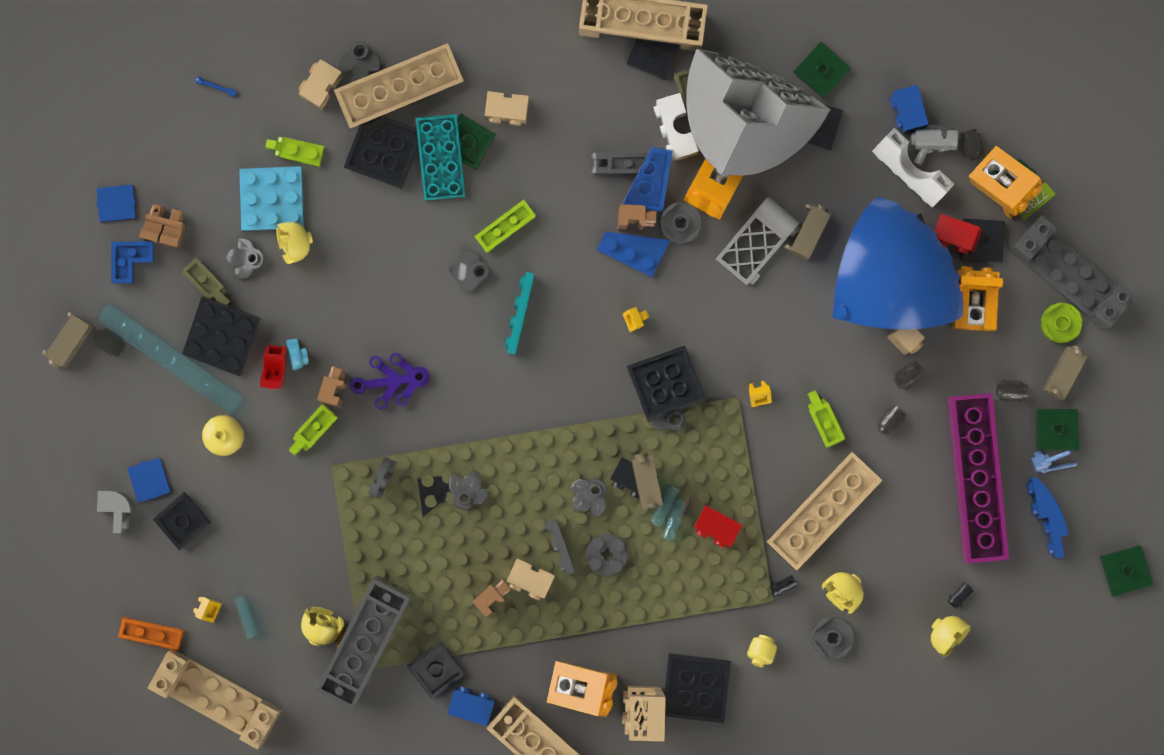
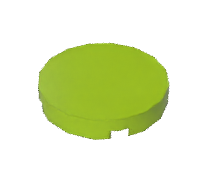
M1058 302L1049 306L1043 312L1040 327L1043 334L1050 341L1067 343L1074 340L1080 334L1082 317L1073 305Z

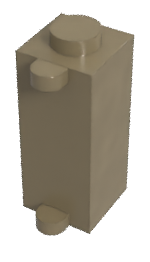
M809 204L805 205L804 208L809 210L801 229L792 246L786 244L784 247L790 253L806 261L810 258L831 214L827 213L828 209L821 205L816 207Z
M68 312L67 316L70 318L49 350H43L42 352L45 357L50 359L48 363L57 369L60 366L63 368L68 367L93 329V326L71 312Z
M1074 345L1073 347H1066L1042 391L1060 401L1065 400L1088 358L1087 355L1083 354L1084 350Z
M647 453L635 455L636 459L631 461L641 509L662 506L663 502L653 456L648 457Z

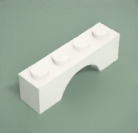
M893 128L872 152L895 175H898L910 189L914 190L925 203L933 207L952 188L954 183L940 170L924 172L916 168L908 156L909 141Z

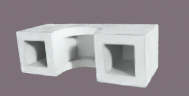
M678 93L656 100V106L653 107L656 118L661 119L662 126H659L663 138H667L669 145L666 146V149H672L674 162L697 155L699 151L692 132L680 134L673 127V122L677 118L686 115L681 94Z

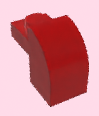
M266 346L263 355V372L260 378V387L273 390L281 389V386L284 385L287 369L286 346Z

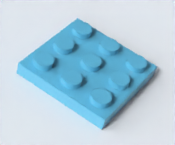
M301 166L239 169L242 231L276 230V228H279L277 225L284 222H296L304 227Z

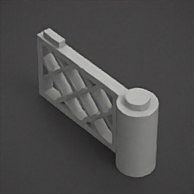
M768 196L717 256L716 260L745 285L749 283L753 285L761 276L758 274L760 269L789 235L793 238L801 229L798 226L800 222ZM755 218L763 224V232L751 233L750 224ZM765 226L769 228L771 231L765 232ZM748 227L749 233H743ZM775 233L780 238V241L774 246H767L766 234ZM763 234L764 246L752 247L751 235ZM749 235L750 248L738 249L737 239L740 236ZM735 243V249H730L731 246ZM767 248H773L767 255ZM765 249L763 261L753 262L752 250ZM750 250L751 262L739 263L738 251ZM736 251V263L727 264L721 259L726 252ZM754 264H759L758 267L754 270ZM739 265H751L752 274L747 279L740 275ZM731 266H737V271H735Z

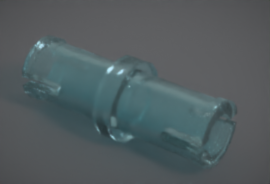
M668 484L662 497L663 505L657 507L650 520L651 523L657 524L659 527L663 526L669 511L673 509L672 505L676 496L680 492L678 488Z
M676 498L671 514L666 518L668 521L661 537L674 541L678 527L683 523L682 517L689 504L688 502Z
M244 595L233 599L239 614L238 620L242 623L246 639L259 635L253 619L255 616L254 612L251 613L247 596Z

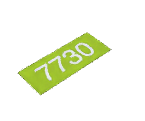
M1046 182L1042 184V190L1039 195L1030 200L1027 208L1020 213L1024 220L1029 218L1056 195Z

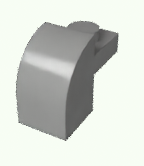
M98 491L97 512H114L113 533H125V530L129 528V517H126V513H134L132 501L121 492Z

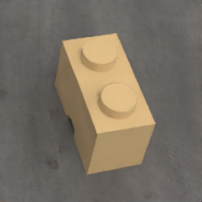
M320 59L318 63L315 62L309 71L311 75L307 81H302L298 90L300 91L299 95L301 98L322 110L330 98V95H328L331 87L333 89L337 87L343 74Z
M487 91L485 119H489V122L494 124H501V121H507L509 125L521 126L522 123L526 124L529 96L512 94V98L504 97V93Z
M895 329L887 338L906 355L908 353H916L924 345L921 341L925 337L917 329Z
M517 558L507 579V582L510 583L509 587L519 592L521 589L529 592L528 596L536 600H540V597L545 599L555 575L543 569H539V572L531 569L532 564Z

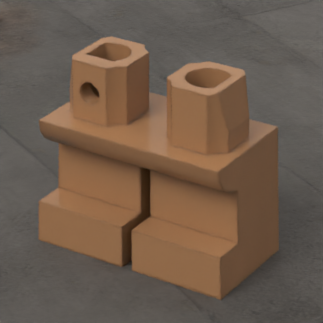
M153 204L150 214L145 216V223L139 238L181 249L186 226L183 223L184 212L172 209L170 219L163 218L165 207Z
M621 204L618 209L617 230H626L628 224H636V227L641 231L645 226L654 227V224H656V211L645 210L643 205Z
M332 367L329 377L324 376L317 398L320 403L341 409L343 400L338 397L340 389L347 387V384L344 382L345 370Z
M502 580L495 587L490 585L472 602L487 617L492 613L489 606L495 600L498 602L505 601L503 596L511 589Z

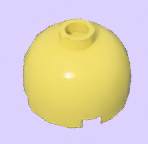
M296 222L278 224L279 228H276L279 248H282L286 255H282L284 261L287 264H292L304 259L308 255L310 244L313 243L311 233L309 231L306 232L305 228Z
M218 415L211 418L205 424L202 431V440L205 447L211 453L218 456H229L242 447L244 430L236 418L228 415Z
M838 572L822 583V589L826 587L828 591L826 594L827 598L838 609L843 611L846 608L849 610V614L853 613L860 606L864 596L862 582L855 574Z
M311 607L309 611L307 608L302 618L301 630L309 642L315 646L331 644L338 639L344 627L342 618L339 616L336 619L331 616L334 612L325 608Z
M947 616L943 620L938 618L931 626L934 629L931 633V643L940 655L946 657L954 650L953 647L963 641L969 633L971 626L957 616Z

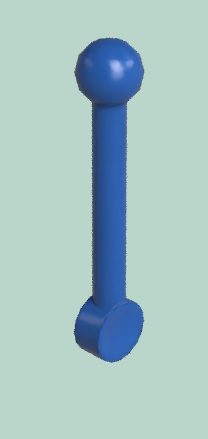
M200 76L195 80L199 85L204 84L228 93L231 97H235L237 94L233 88H224L205 81Z

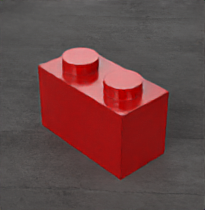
M943 214L940 215L934 230L943 247L946 246L948 248V245L955 246V250L963 254H967L968 251L974 253L982 233V229L978 226Z
M704 505L693 528L697 529L696 534L705 539L707 536L714 538L715 541L713 543L722 548H725L726 545L732 546L742 527L740 523Z

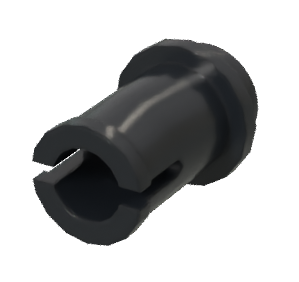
M790 575L776 583L775 581L772 582V585L769 587L773 596L781 597L782 593L796 588L797 583L793 581L794 577Z
M963 582L953 595H949L948 603L955 609L962 607V603L974 592L973 589Z

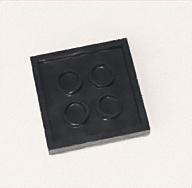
M379 116L360 124L344 168L402 189L419 146L417 128L384 116Z
M202 296L182 355L241 376L261 318Z
M685 345L627 366L647 422L706 402V397Z
M669 653L664 689L666 697L665 717L724 723L731 660Z

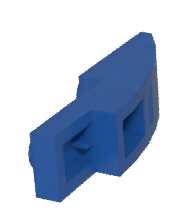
M1037 477L1028 478L1029 482L1026 483L1028 494L1032 496L1033 503L1030 504L1032 515H1035L1036 519H1045L1042 525L1044 533L1048 534L1049 542L1046 543L1048 554L1052 555V558L1065 557L1061 536L1069 534L1063 514L1046 486Z

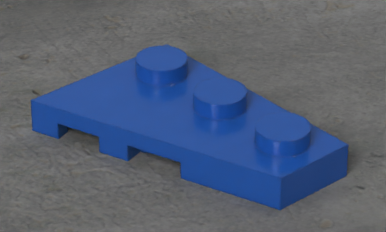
M651 147L622 203L623 205H643L648 210L663 211L672 149Z
M606 231L597 251L652 278L670 240Z

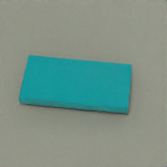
M457 114L416 118L424 201L465 197Z

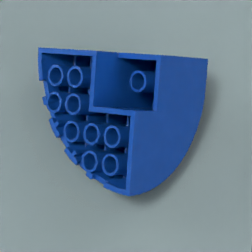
M881 197L875 198L859 217L847 242L837 277L833 318L859 325L886 329L931 328L963 317V292L960 291L958 282L960 277L955 272L950 252L938 240L936 232L928 224L925 225L920 221L914 212L906 211L901 208L900 204Z

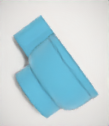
M297 338L286 340L291 369L296 370L302 368L303 365H307L308 356L306 348H299Z

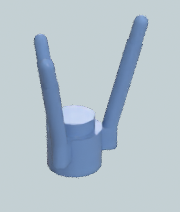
M1069 450L1050 458L1048 454L1043 455L1046 451H1037L1033 453L1035 457L1030 458L1036 473L1041 472L1042 474L1078 465L1074 462L1051 466L1052 461L1071 454Z

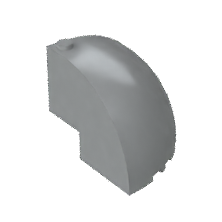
M697 49L692 60L687 82L686 103L689 125L699 150L717 169L716 171L723 176L752 175L781 164L799 151L812 138L830 111L813 96L809 98L801 94V88L785 83L786 80L773 73L770 75L760 71V67L748 62L743 63L731 56L727 60L718 57L719 54L717 52Z

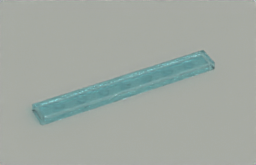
M110 303L106 305L96 319L230 415L233 414L243 400V397Z

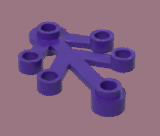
M393 353L390 356V362L395 366L399 365L408 373L406 375L397 374L385 365L380 357L372 356L369 360L370 366L380 370L388 377L364 380L357 377L350 382V389L355 394H362L368 388L389 386L383 395L375 400V406L378 409H385L388 401L399 386L403 383H409L403 394H399L395 398L397 405L405 406L417 387H424L428 384L430 374L424 367L414 368L408 364L399 353ZM396 355L400 357L398 363L392 361V358ZM375 358L379 359V365L377 366L372 365V360ZM417 373L423 374L422 380H416ZM361 382L362 387L358 390L355 389L354 384ZM399 397H405L406 401L404 404H399ZM380 399H383L385 401V405L383 407L378 406V401Z

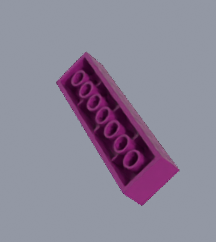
M993 393L948 397L947 404L963 563L1009 560Z

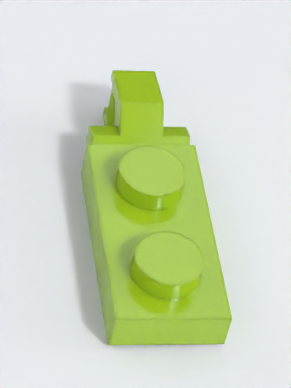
M279 137L278 141L267 139L265 146L266 149L274 150L275 156H279L282 159L317 167L321 166L325 149L321 145L286 137Z
M816 390L808 393L807 395L811 402L810 405H807L809 413L825 447L828 448L845 440L829 403L826 402L825 398L820 399Z
M322 404L295 433V436L292 438L295 443L289 451L295 456L302 449L307 451L333 425L338 417Z

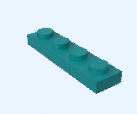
M526 272L525 277L521 276L519 288L522 289L520 297L516 296L514 304L517 313L516 317H511L509 328L513 330L511 337L507 336L504 348L508 349V354L515 356L535 277L533 273Z

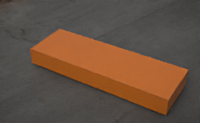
M122 617L118 638L179 651L184 630Z

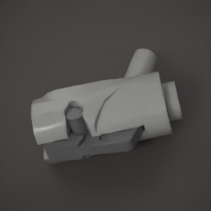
M928 124L925 129H915V132L911 133L910 145H914V149L919 150L914 162L922 165L927 153H931L933 150H939V152L957 150L958 131L955 128Z

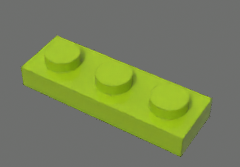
M522 200L474 237L485 252L489 253L533 220L536 215L525 200Z

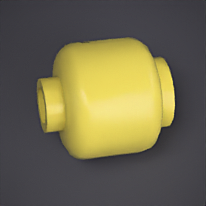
M759 635L752 639L747 655L752 660L753 665L764 667V665L773 663L777 651L774 639L765 635Z

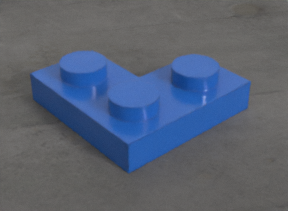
M111 242V283L134 284V263H154V242Z

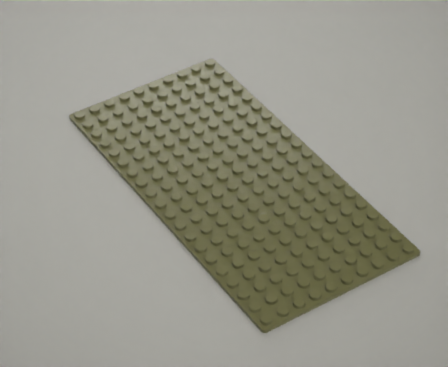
M732 398L697 404L683 409L682 413L685 416V424L680 430H671L669 428L657 430L647 422L645 414L642 413L385 456L396 461L397 464L389 484L385 486L381 499L375 498L368 493L385 457L333 465L332 475L354 612L356 613L369 585L377 575L415 594L408 609L396 626L375 669L411 663L440 641L450 654L454 656L771 602L773 595L769 587L771 583L739 400ZM673 417L671 419V422L673 424H677L679 422V419L677 417ZM647 453L648 457L653 456L663 505L642 510L640 500L630 495L631 490L624 487L622 491L613 486V481L610 480V477L621 457L631 461L636 459L635 455ZM471 472H479L481 476L480 488L489 491V495L483 503L473 504L471 508L461 510L455 506L452 492H448L445 498L446 501L439 503L437 506L435 496L428 495L425 498L426 506L436 507L426 516L422 517L418 479H421L425 487H430L434 483L433 477L442 476L443 482L449 484L454 473L459 474L464 479ZM585 479L590 481L592 479H601L605 482L607 486V492L604 496L606 507L598 517H595L590 509L586 511H575L573 509V500L577 494L571 490L570 486L576 480ZM597 486L593 487L595 493L600 491ZM466 496L460 497V500L462 502H466L468 498ZM704 505L742 525L731 547L726 545L725 548H722L713 543L715 541L714 538L707 536L705 539L695 533L697 529L693 528ZM555 519L558 522L575 573L567 575L566 571H561L558 560H561L559 551L555 553L551 541L555 539L552 531L546 528L547 520ZM601 534L617 536L624 542L627 548L628 557L626 564L619 572L613 575L605 576L596 573L590 568L586 559L588 544ZM607 548L605 552H601V556L604 557L605 561H608L609 557H613V553H610ZM517 558L532 564L531 569L539 572V569H543L555 575L545 599L540 597V600H536L528 596L529 592L521 589L519 592L510 588L511 590L503 596L505 601L498 602L495 600L489 606L492 613L487 617L472 602L490 585L495 587L502 580L509 587L510 583L507 582V579Z

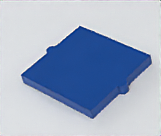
M133 185L97 188L98 203L96 206L99 209L100 222L136 219L135 204L137 201L134 199Z
M161 458L148 462L142 461L139 465L127 468L138 503L149 499L156 500L158 496L171 493Z

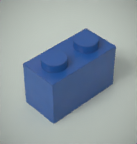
M918 85L893 91L889 101L892 110L895 109L896 111L895 124L897 129H901L903 134L915 129L926 128L928 120Z
M460 686L459 689L455 688L447 714L488 726L495 702L494 699H491L492 695L483 692L477 695L471 693L472 689Z

